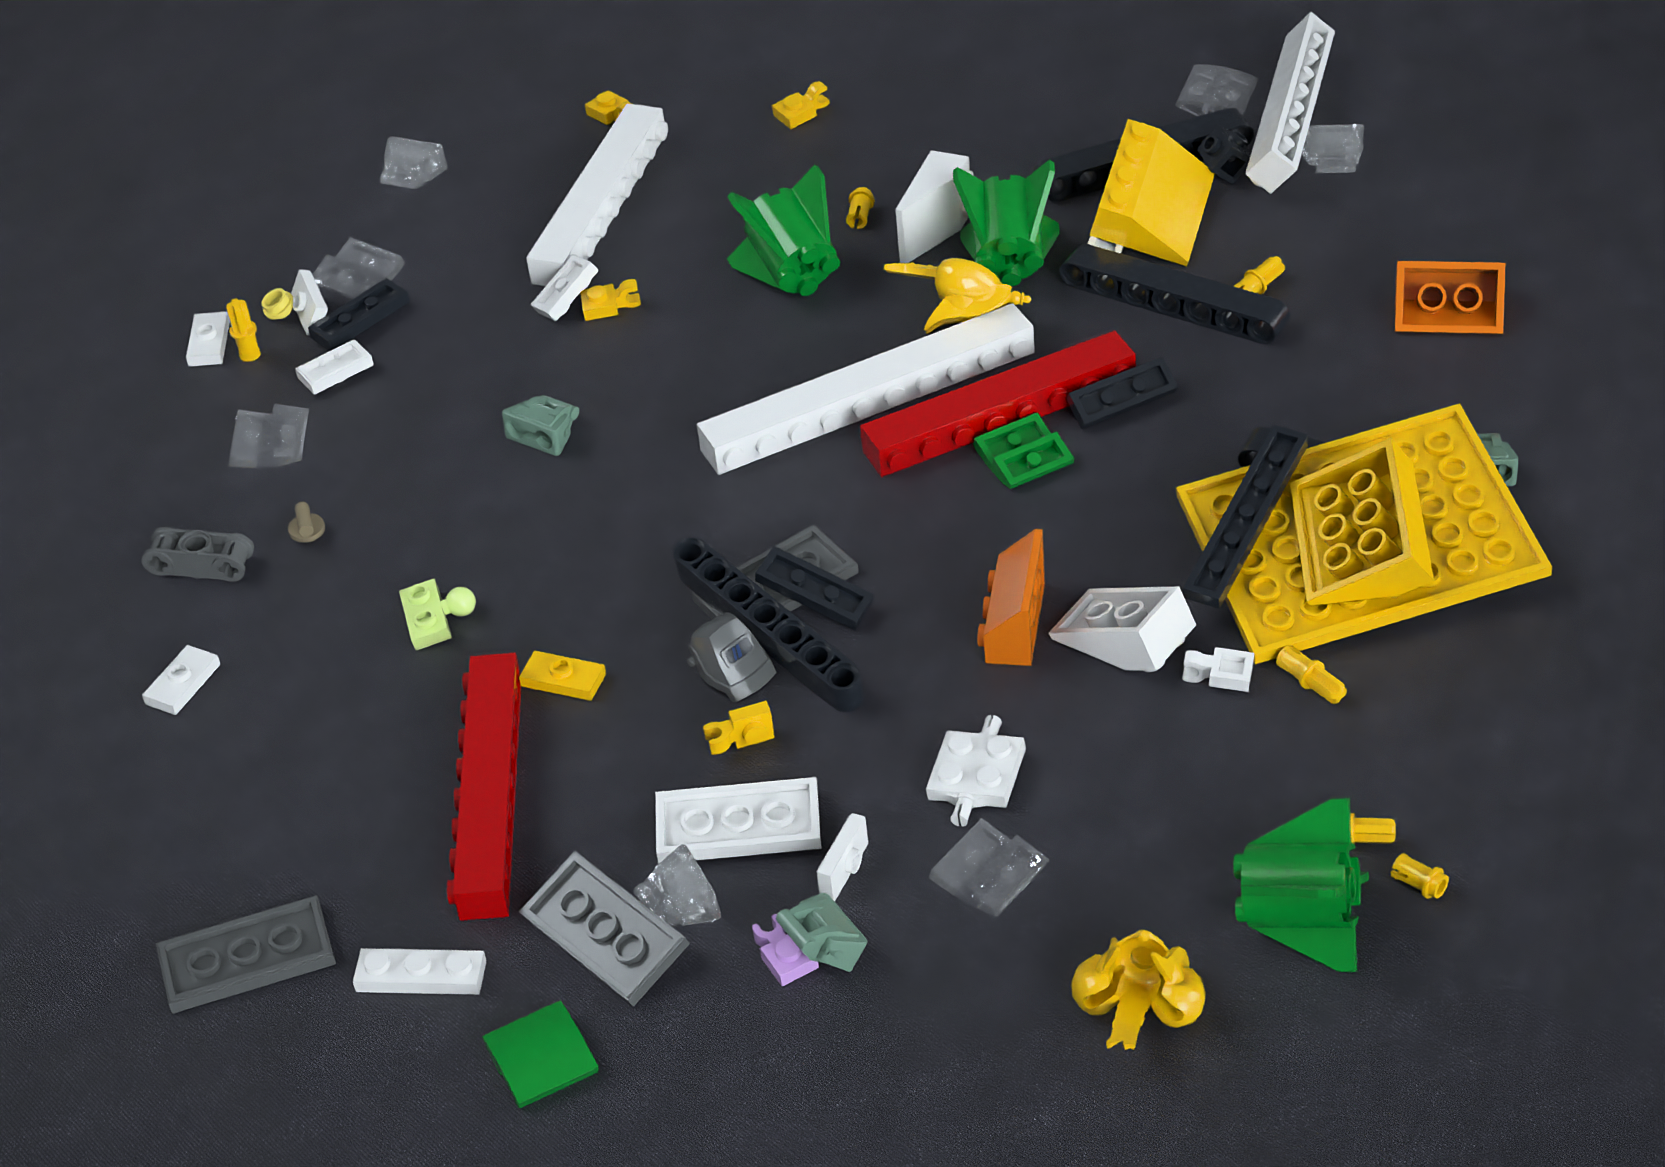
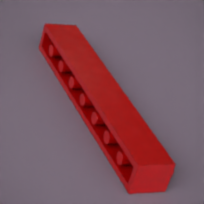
M1115 330L862 424L860 425L863 453L879 475L884 477L974 443V438L1038 412L1040 417L1069 407L1066 400L1069 393L1136 367V353Z
M516 652L470 656L469 672H463L462 676L464 695L467 696V700H461L460 703L461 720L465 724V729H459L458 742L460 752H463V758L456 759L457 779L461 782V786L454 788V804L459 814L458 817L452 818V836L454 842H456V848H451L449 852L450 869L454 873V879L447 881L448 902L450 905H456L460 921L509 917L521 684L519 679L521 673Z

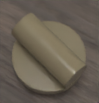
M306 502L297 503L295 505L296 517L288 525L289 535L297 542H312L323 534L325 530L324 521L319 515L310 513L309 505Z

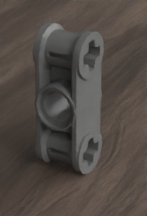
M159 527L155 529L151 536L152 545L143 554L142 564L149 572L160 576L174 575L195 579L208 578L236 582L241 580L245 574L244 564L246 559L252 556L254 544L248 537L239 533H217L203 530Z

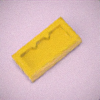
M534 650L519 679L522 687L592 701L606 675L604 664Z

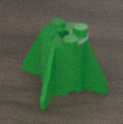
M1048 160L1027 178L1019 175H1010V180L1004 179L999 181V176H994L982 181L959 167L953 170L954 184L971 221L960 230V241L975 262L992 271L1002 284L1016 286L1020 284L1021 279L1032 275L1042 267L1044 258L1060 234L1059 223L1043 214L1055 174V165L1051 160Z
M816 165L792 189L779 188V194L770 196L767 192L759 196L755 201H751L733 192L727 196L732 206L742 215L746 223L743 230L747 235L746 239L727 258L732 268L786 292H800L802 296H809L818 289V285L831 272L840 266V259L830 240L825 176L819 166Z
M1332 798L1248 843L1244 853L1235 854L1233 862L1234 876L1236 879H1241V896H1237L1235 903L1237 921L1247 922L1248 927L1338 972L1357 971L1355 927L1359 916H1350L1352 905H1360L1361 884L1369 880V872H1360L1359 858L1349 856V851L1356 848L1351 838L1350 798Z

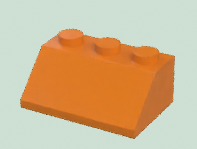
M1397 261L1395 332L1503 334L1506 263Z
M1034 529L998 555L996 570H989L988 592L991 593V597H984L983 619L986 620V624H979L977 636L978 647H984L985 663L1032 665L1045 589L1042 529Z

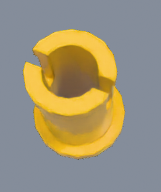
M858 187L849 195L850 208L846 216V223L851 228H854L856 219H859L857 229H862L867 224L868 213L874 206L875 198L868 188Z
M1405 853L1400 854L1392 866L1395 869L1391 871L1392 878L1422 891V896L1427 899L1431 897L1440 898L1447 888L1449 877L1438 866L1431 868L1410 858Z

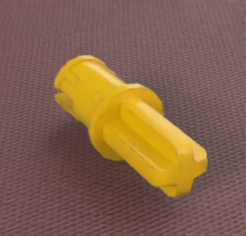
M1269 257L1257 268L1247 270L1244 278L1235 284L1234 287L1262 294L1267 290V285L1284 272L1285 265L1280 257Z
M234 298L231 300L232 302L226 305L231 323L229 332L236 341L240 359L246 362L254 361L261 355L255 336L257 326L251 321L247 303L244 300Z
M1290 645V647L1285 646L1278 654L1277 665L1298 679L1300 686L1304 689H1313L1333 704L1339 703L1346 696L1347 688L1344 686V683L1324 670V664L1319 660L1313 661L1293 645Z
M1350 813L1351 838L1354 844L1355 842L1393 843L1395 841L1396 824L1394 819L1357 818L1355 813Z

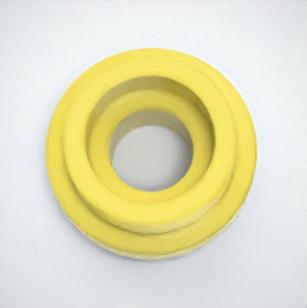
M281 288L268 292L262 300L265 316L270 320L287 317L293 308L292 294Z

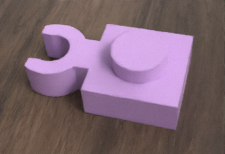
M777 914L771 916L774 930L769 932L763 931L757 923L752 925L754 940L761 947V959L780 985L784 986L818 969L819 965L818 962L810 960L789 935H786L784 929L776 921Z

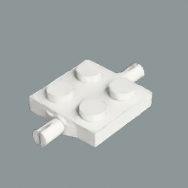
M991 715L985 718V723L980 733L946 732L927 784L928 800L944 801L956 805L950 818L951 822L956 826H959L960 822L961 827L967 825L972 808L982 806L1007 807L1026 747L1023 737L997 735L1002 721L995 715H993V719Z

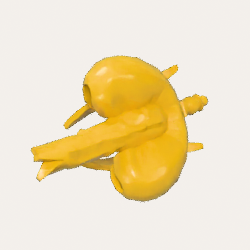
M945 259L937 267L915 264L914 262L885 264L883 269L887 273L935 280L934 284L942 302L929 317L924 328L926 334L945 324L965 322L1007 306L1008 303L1020 304L1022 306L1023 303L1028 304L1031 301V297L1025 296L1024 292L1022 294L1018 291L1011 292L1012 287L1002 284L1000 279L988 268L966 259Z
M1138 930V932L1125 937L1119 942L1116 937H1112L1109 949L1103 955L1095 954L1083 961L1076 969L1072 978V997L1077 1005L1089 1015L1106 1014L1117 1005L1115 1019L1112 1022L1113 1030L1110 1038L1106 1041L1107 1048H1111L1121 1042L1125 1051L1129 1048L1134 1050L1140 1026L1143 1025L1145 1013L1150 1006L1162 1023L1169 1027L1179 1028L1193 1023L1203 1011L1206 994L1202 979L1192 968H1189V959L1185 949L1180 946L1169 949L1161 939L1146 930Z

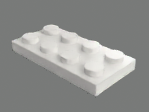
M816 777L656 792V855L658 864L822 849Z

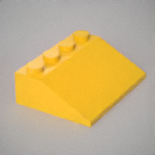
M1128 119L1090 236L1187 267L1215 173L1211 172L1204 163L1161 129Z
M1392 438L1290 483L1307 602L1310 605L1399 596L1434 581L1413 462Z

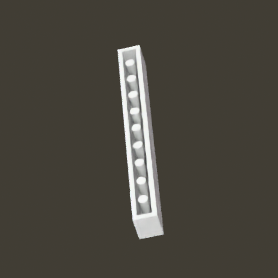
M1012 303L697 423L701 452L718 475L1033 354L1035 353L1033 325Z

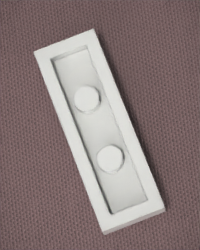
M361 948L353 985L356 992L479 995L486 966V957L484 951Z

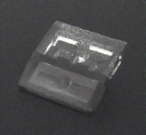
M1206 64L1194 65L1175 106L1196 116L1205 115L1208 111L1215 112L1226 108H1235L1243 116L1259 78L1228 67Z
M350 237L337 256L333 257L327 254L312 275L317 286L354 299L384 279L392 280L405 265V262L401 255Z
M274 404L273 414L238 409L229 466L259 468L281 466L301 461L309 409Z
M981 818L931 869L929 878L952 895L975 908L999 916L1041 872L1050 859L1019 835L1010 840Z

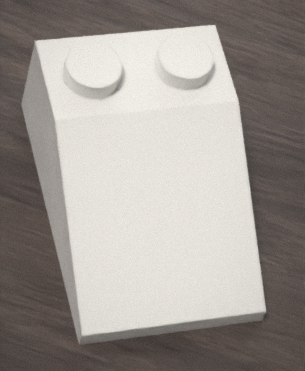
M930 151L895 209L900 263L911 262L962 229L967 218H969L953 181V170L956 167L974 176L973 171L969 169L968 156Z
M1179 586L1088 589L1050 630L1049 635L1051 639L1121 669L1153 672L1165 664V660L1185 641V637L1196 626V623Z

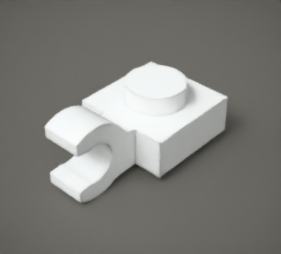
M1215 647L1214 656L1202 654L1198 651H1186L1182 680L1196 683L1209 678L1210 687L1248 692L1254 653Z

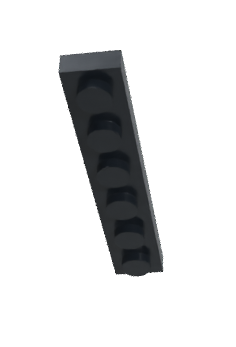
M1273 424L1183 587L1184 598L1220 609L1308 447V434Z

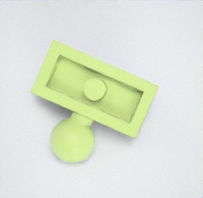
M434 578L399 590L411 641L416 651L451 639L446 615L452 613L459 617L466 616L474 610L476 605L473 592L466 587L453 588L447 594L446 599L442 600Z

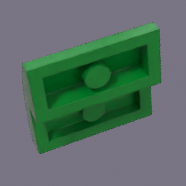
M1038 412L974 438L973 447L984 463L1009 489L1074 463L1075 460L1057 431L1051 434Z
M561 1000L482 1036L499 1075L503 1076L518 1109L598 1072V1065Z

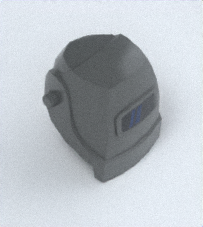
M724 613L701 625L693 633L691 643L688 645L692 655L687 659L688 665L691 667L696 665L699 676L708 685L726 693L732 702H738L755 693L777 673L770 657L751 631L731 613Z

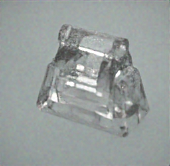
M1362 124L1309 125L1302 155L1309 165H1314L1316 173L1356 172V164L1359 163L1364 149V126Z
M393 136L389 137L384 154L385 171L381 173L380 181L382 184L411 189L423 186L448 168L442 145Z
M685 844L677 847L654 868V872L643 883L638 884L634 888V894L638 901L669 925H690L721 918L715 892Z

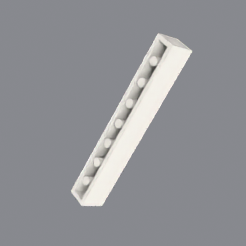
M1312 12L1286 35L1245 173L1256 186L1264 188L1270 194L1298 168L1335 33L1331 27Z
M626 104L526 257L531 284L547 286L573 254L585 260L593 255L598 241L601 237L605 236L610 222L618 215L622 203L630 196L634 184L638 178L642 177L644 168L654 158L656 149L667 137L668 125L664 122L662 108Z

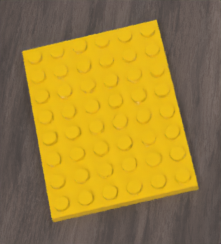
M1459 403L1307 448L1228 592L1225 601L1249 652L1254 653V663L1256 665L1276 659L1285 646L1290 647V645H1293L1299 651L1551 576L1552 565ZM1392 438L1413 462L1434 581L1399 596L1310 605L1307 602L1290 483ZM1251 465L1176 487L1178 501L1202 552Z

